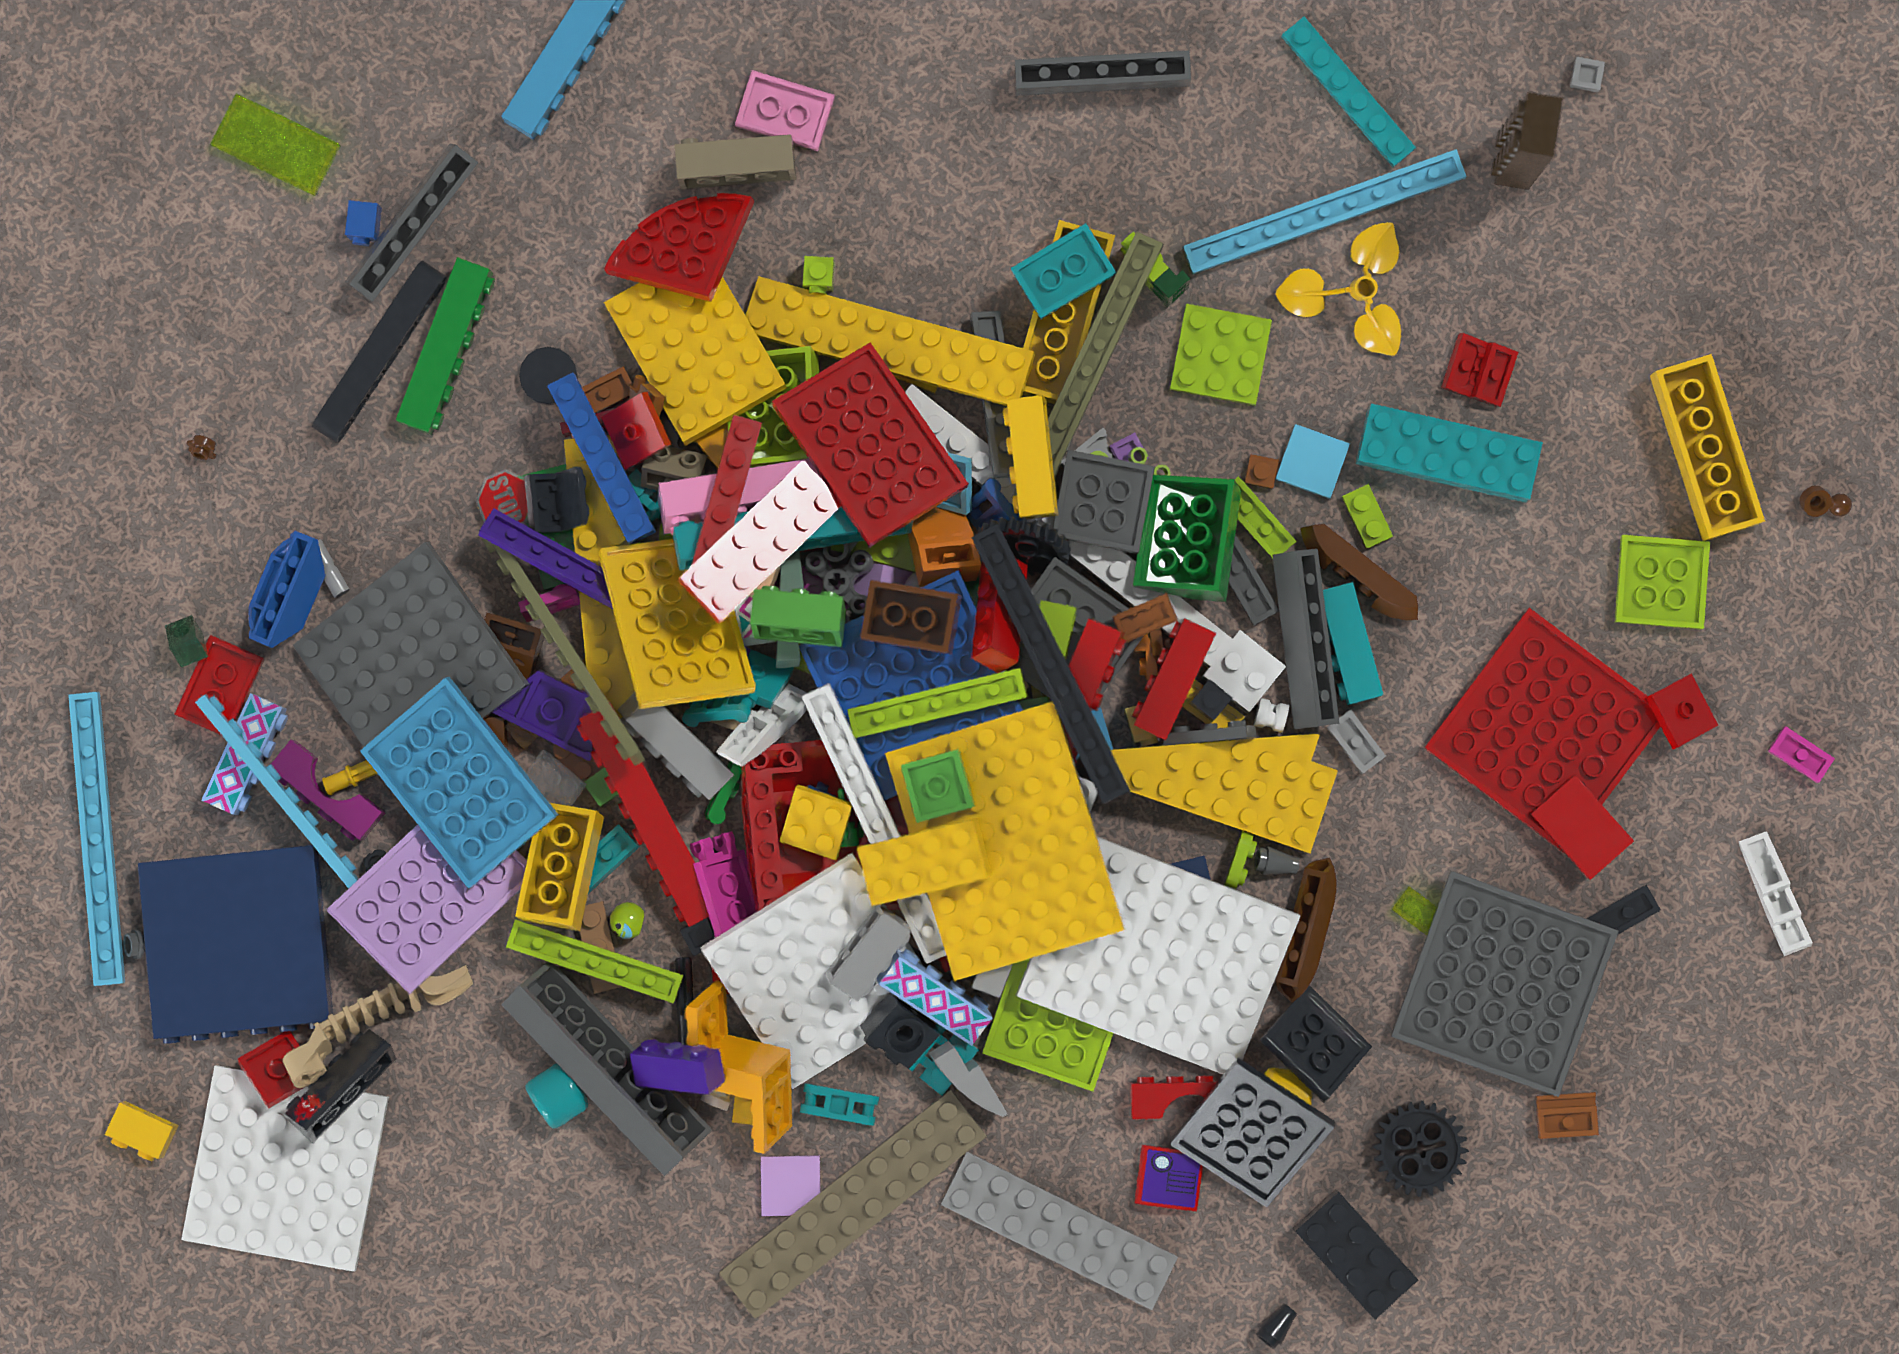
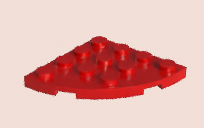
M717 193V196L699 199L697 196H693L665 206L638 224L639 228L626 241L622 240L606 263L604 270L608 275L712 302L753 207L754 200L752 196Z

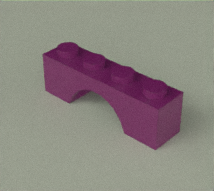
M290 739L271 763L282 777L278 782L284 786L289 783L296 788L295 794L306 804L312 801L320 808L317 813L331 823L335 820L343 826L340 831L352 841L356 838L365 840L386 813L361 794L340 801L328 797L320 789L316 780L315 770L318 758L296 740Z

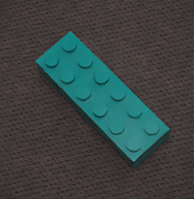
M1371 403L1367 409L1355 464L1526 503L1531 499L1543 442Z

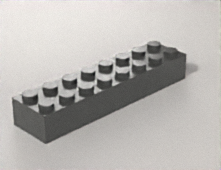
M547 962L520 984L501 1004L664 1176L712 1131L675 1090L636 1086L630 1053L635 1048L554 963Z

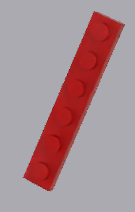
M737 415L732 417L692 565L734 526L762 425L761 422Z

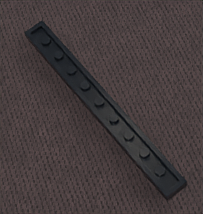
M996 524L971 537L1103 804L1130 792L1131 789L1000 526Z

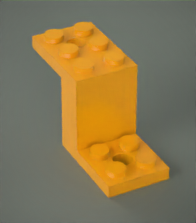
M714 981L697 998L689 1003L685 1010L688 1029L686 1045H705L707 1048L720 1050L725 1082L714 1091L752 1100L750 1111L753 1113L751 1137L754 1139V1152L765 1154L792 1127L790 1049L728 1035L726 987L721 981Z

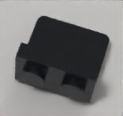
M573 467L557 473L528 474L524 476L529 528L538 533H561L587 525L589 507L585 497L586 478L581 467Z

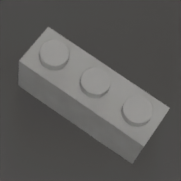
M876 905L825 973L829 982L859 1002L863 995L866 996L871 992L875 984L874 980L880 972H885L889 968L896 951L902 949L909 941L911 930L907 922L882 905Z

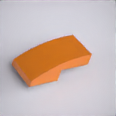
M1146 634L1133 653H1145V658H1139L1140 675H1145V682H1148L1151 674L1157 676L1158 671L1156 660L1153 657L1152 644Z

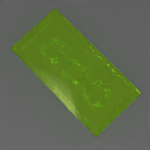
M237 93L210 143L212 147L314 197L341 146L339 143Z

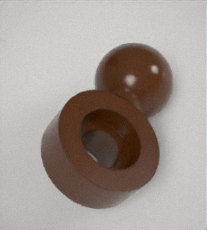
M1816 485L1805 489L1799 500L1801 508L1812 517H1819L1828 510L1833 515L1842 517L1847 515L1852 508V501L1847 495L1838 493L1831 497L1824 488Z

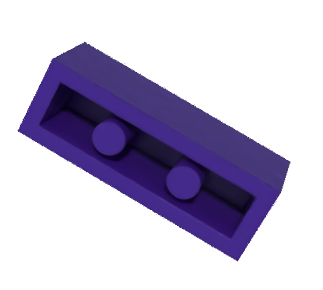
M650 1039L643 1041L638 1048L630 1053L636 1086L709 1095L725 1082L719 1049L707 1048L705 1045L687 1046L682 1045L680 1042L661 1043Z

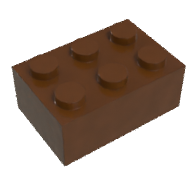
M870 580L860 639L952 655L962 596L956 593Z

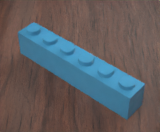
M575 0L502 114L501 117L505 123L533 140L537 134L543 135L550 123L547 120L553 110H559L565 100L563 93L568 85L570 87L575 85L580 76L578 71L584 61L586 63L590 61L596 50L594 44L599 37L604 38L611 27L609 20L614 13L619 14L626 0Z

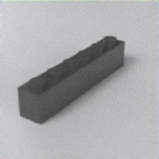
M1190 50L1015 60L1016 96L1189 87L1191 82Z
M450 143L345 282L373 302L478 162L456 144Z
M1318 549L1274 554L1273 563L1294 729L1340 724Z

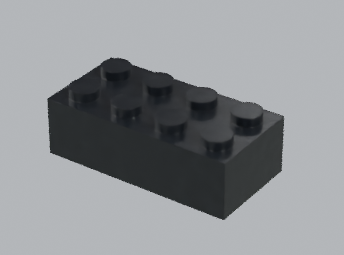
M1336 1189L1292 1228L1374 1320L1419 1281Z

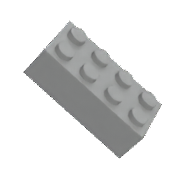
M634 692L618 709L619 713L623 716L620 721L635 738L639 735L643 736L640 741L656 758L662 755L661 761L677 778L682 774L684 777L681 780L698 798L703 794L710 800L734 775L665 706L640 709L636 693Z

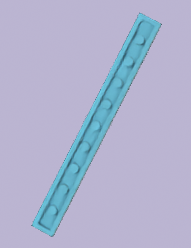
M1457 149L1184 245L1183 250L1193 275L1465 179L1466 173Z
M100 692L69 694L94 986L125 983L101 697Z
M207 694L203 695L195 703L349 889L359 880L353 873L356 869L355 865L346 855L342 858L334 850L338 845L327 832L322 835L315 827L319 822L309 810L305 812L301 810L297 805L300 799L290 787L285 790L278 782L282 777L271 764L266 767L259 759L263 754L252 741L248 744L241 737L244 731L233 718L228 721L222 714L225 708L214 695L211 698Z

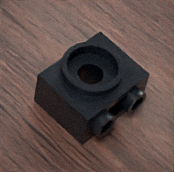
M891 992L888 993L860 1025L865 1035L863 1039L872 1049L877 1050L880 1048L893 1064L898 1065L901 1063L908 1069L940 1036L930 1019ZM901 1026H906L904 1029L897 1031Z

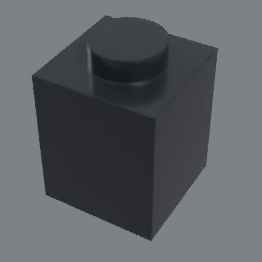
M1209 679L1189 704L1213 722L1233 697Z

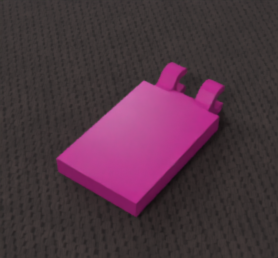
M732 831L712 837V840L709 837L690 843L692 854L699 860V862L693 865L715 937H718L757 912L744 849L737 851Z

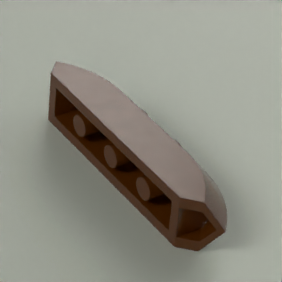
M1325 524L1300 528L1306 549H1318L1320 567L1325 570L1332 563L1335 566L1333 571L1344 580L1351 578L1358 584L1356 589L1367 598L1373 595L1376 598L1371 605L1373 609L1395 619L1418 620L1417 596Z
M1330 858L1312 861L1305 867L1293 911L1299 914L1300 918L1275 981L1278 991L1291 1002L1298 999L1309 987L1320 962L1337 889L1336 873Z

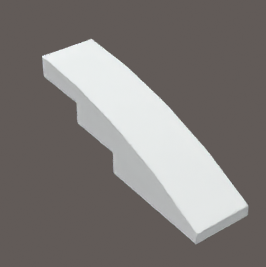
M788 684L778 696L771 709L762 706L758 712L751 710L748 721L741 722L719 747L717 753L739 766H743L760 755L788 731L808 710L802 698V695L806 694V692Z
M1767 831L1739 841L1753 883L1783 955L1786 956L1812 946L1813 942L1801 919L1800 908L1790 889L1791 883Z

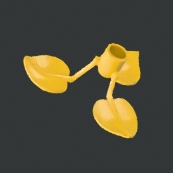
M1393 223L1373 225L1363 230L1353 240L1350 250L1351 258L1355 263L1364 265L1362 269L1364 276L1354 279L1350 287L1323 291L1324 281L1320 274L1312 269L1303 268L1288 275L1276 289L1275 295L1280 304L1290 313L1300 317H1312L1321 313L1325 307L1323 296L1350 293L1355 300L1365 301V311L1367 314L1358 317L1354 324V336L1357 343L1370 352L1389 356L1397 354L1401 342L1399 318L1396 312L1386 304H1379L1371 311L1372 298L1377 293L1378 285L1368 272L1369 269L1375 274H1383L1395 267L1399 258V246Z

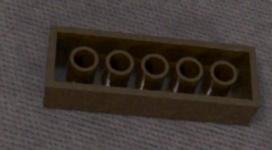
M1527 92L1522 100H1518L1517 106H1514L1513 112H1510L1509 118H1506L1505 124H1502L1501 130L1497 132L1495 147L1500 148L1496 158L1493 159L1491 176H1495L1494 185L1529 190L1554 158L1563 97Z

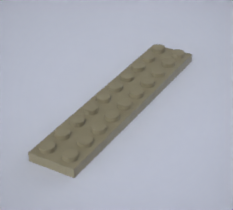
M951 1089L821 1190L814 1198L722 1268L719 1274L754 1319H756L981 1142L987 1135Z

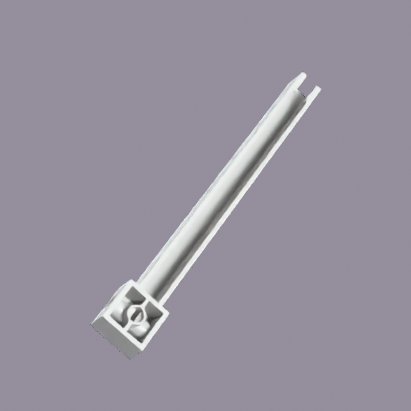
M911 384L905 393L946 452L971 458L972 481L982 488L985 481L993 478L988 444ZM1010 477L994 478L1000 482L1002 494L1013 504L1011 497L1016 489V484L1011 483ZM1055 516L1028 519L1027 522L1038 520V525L1049 524L1048 529L1051 530L1053 529ZM1070 541L1069 547H1071L1069 558L1132 608L1165 594L1133 586L1136 562L1123 551ZM1168 594L1178 617V622L1182 623L1184 618H1187L1216 632V636L1202 663L1209 669L1201 678L1206 682L1211 679L1233 697L1230 701L1248 714L1286 666L1241 630L1232 639L1181 597ZM1176 622L1161 628L1167 636H1170Z

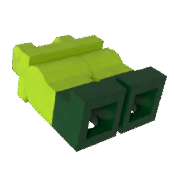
M1134 231L1121 242L1122 247L1120 251L1124 255H1126L1135 236ZM1160 253L1145 285L1168 308L1189 289L1191 278L1183 270L1176 275L1163 262V257Z

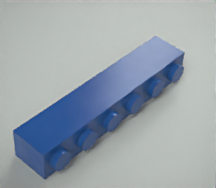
M574 372L547 385L627 542L634 544L656 533Z

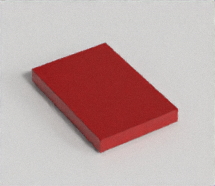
M210 635L174 715L222 735L195 702L205 694L209 698L214 695L224 706L225 709L222 711V714L227 720L230 721L233 718L237 722L265 658Z
M1573 775L1530 813L1588 880L1595 877L1634 842L1576 775Z

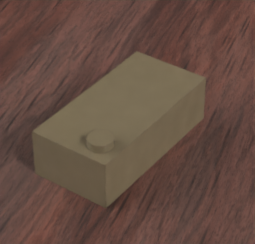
M791 134L698 142L697 138L682 139L681 144H674L677 180L681 189L797 180L794 144Z

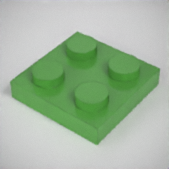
M960 749L901 765L917 823L975 807Z

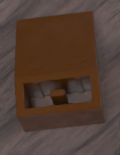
M486 612L485 622L525 679H528L534 674L545 638L540 628Z

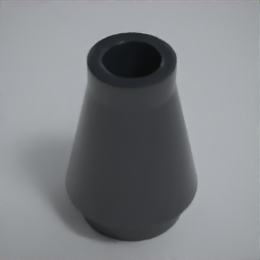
M1283 1304L1280 1309L1258 1326L1257 1337L1272 1349H1275L1278 1344L1282 1345L1297 1313L1288 1305Z

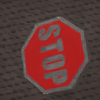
M504 469L484 478L475 500L483 522L486 521L493 508L516 521L527 524L529 519L524 476Z

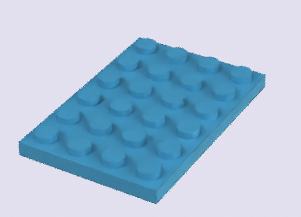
M445 677L360 750L468 889L475 886L558 816L555 809L450 677Z

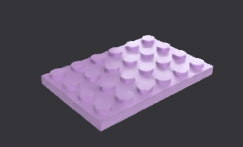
M417 825L341 895L327 911L411 994L521 890L527 860L516 850L475 886L468 889L419 825Z

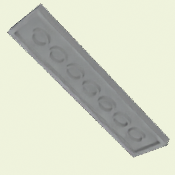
M966 1152L941 1203L942 1206L1153 1310L1178 1256L970 1152Z

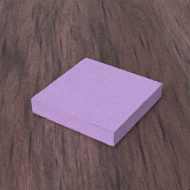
M820 1155L761 1156L762 1216H791L820 1193Z

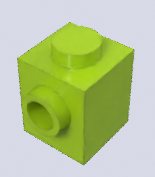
M804 256V289H808L809 293L826 294V291L833 292L834 257Z

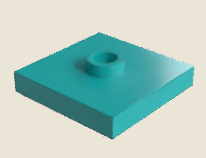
M751 650L748 661L756 685L754 692L758 695L756 704L771 709L792 676L794 667L776 669V659Z

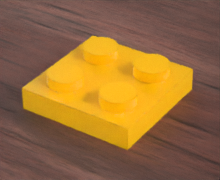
M797 785L780 842L836 860L852 811V803Z

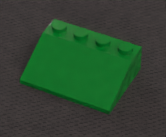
M1153 475L1140 548L1136 560L1133 581L1135 588L1195 600L1226 602L1241 489L1235 479Z

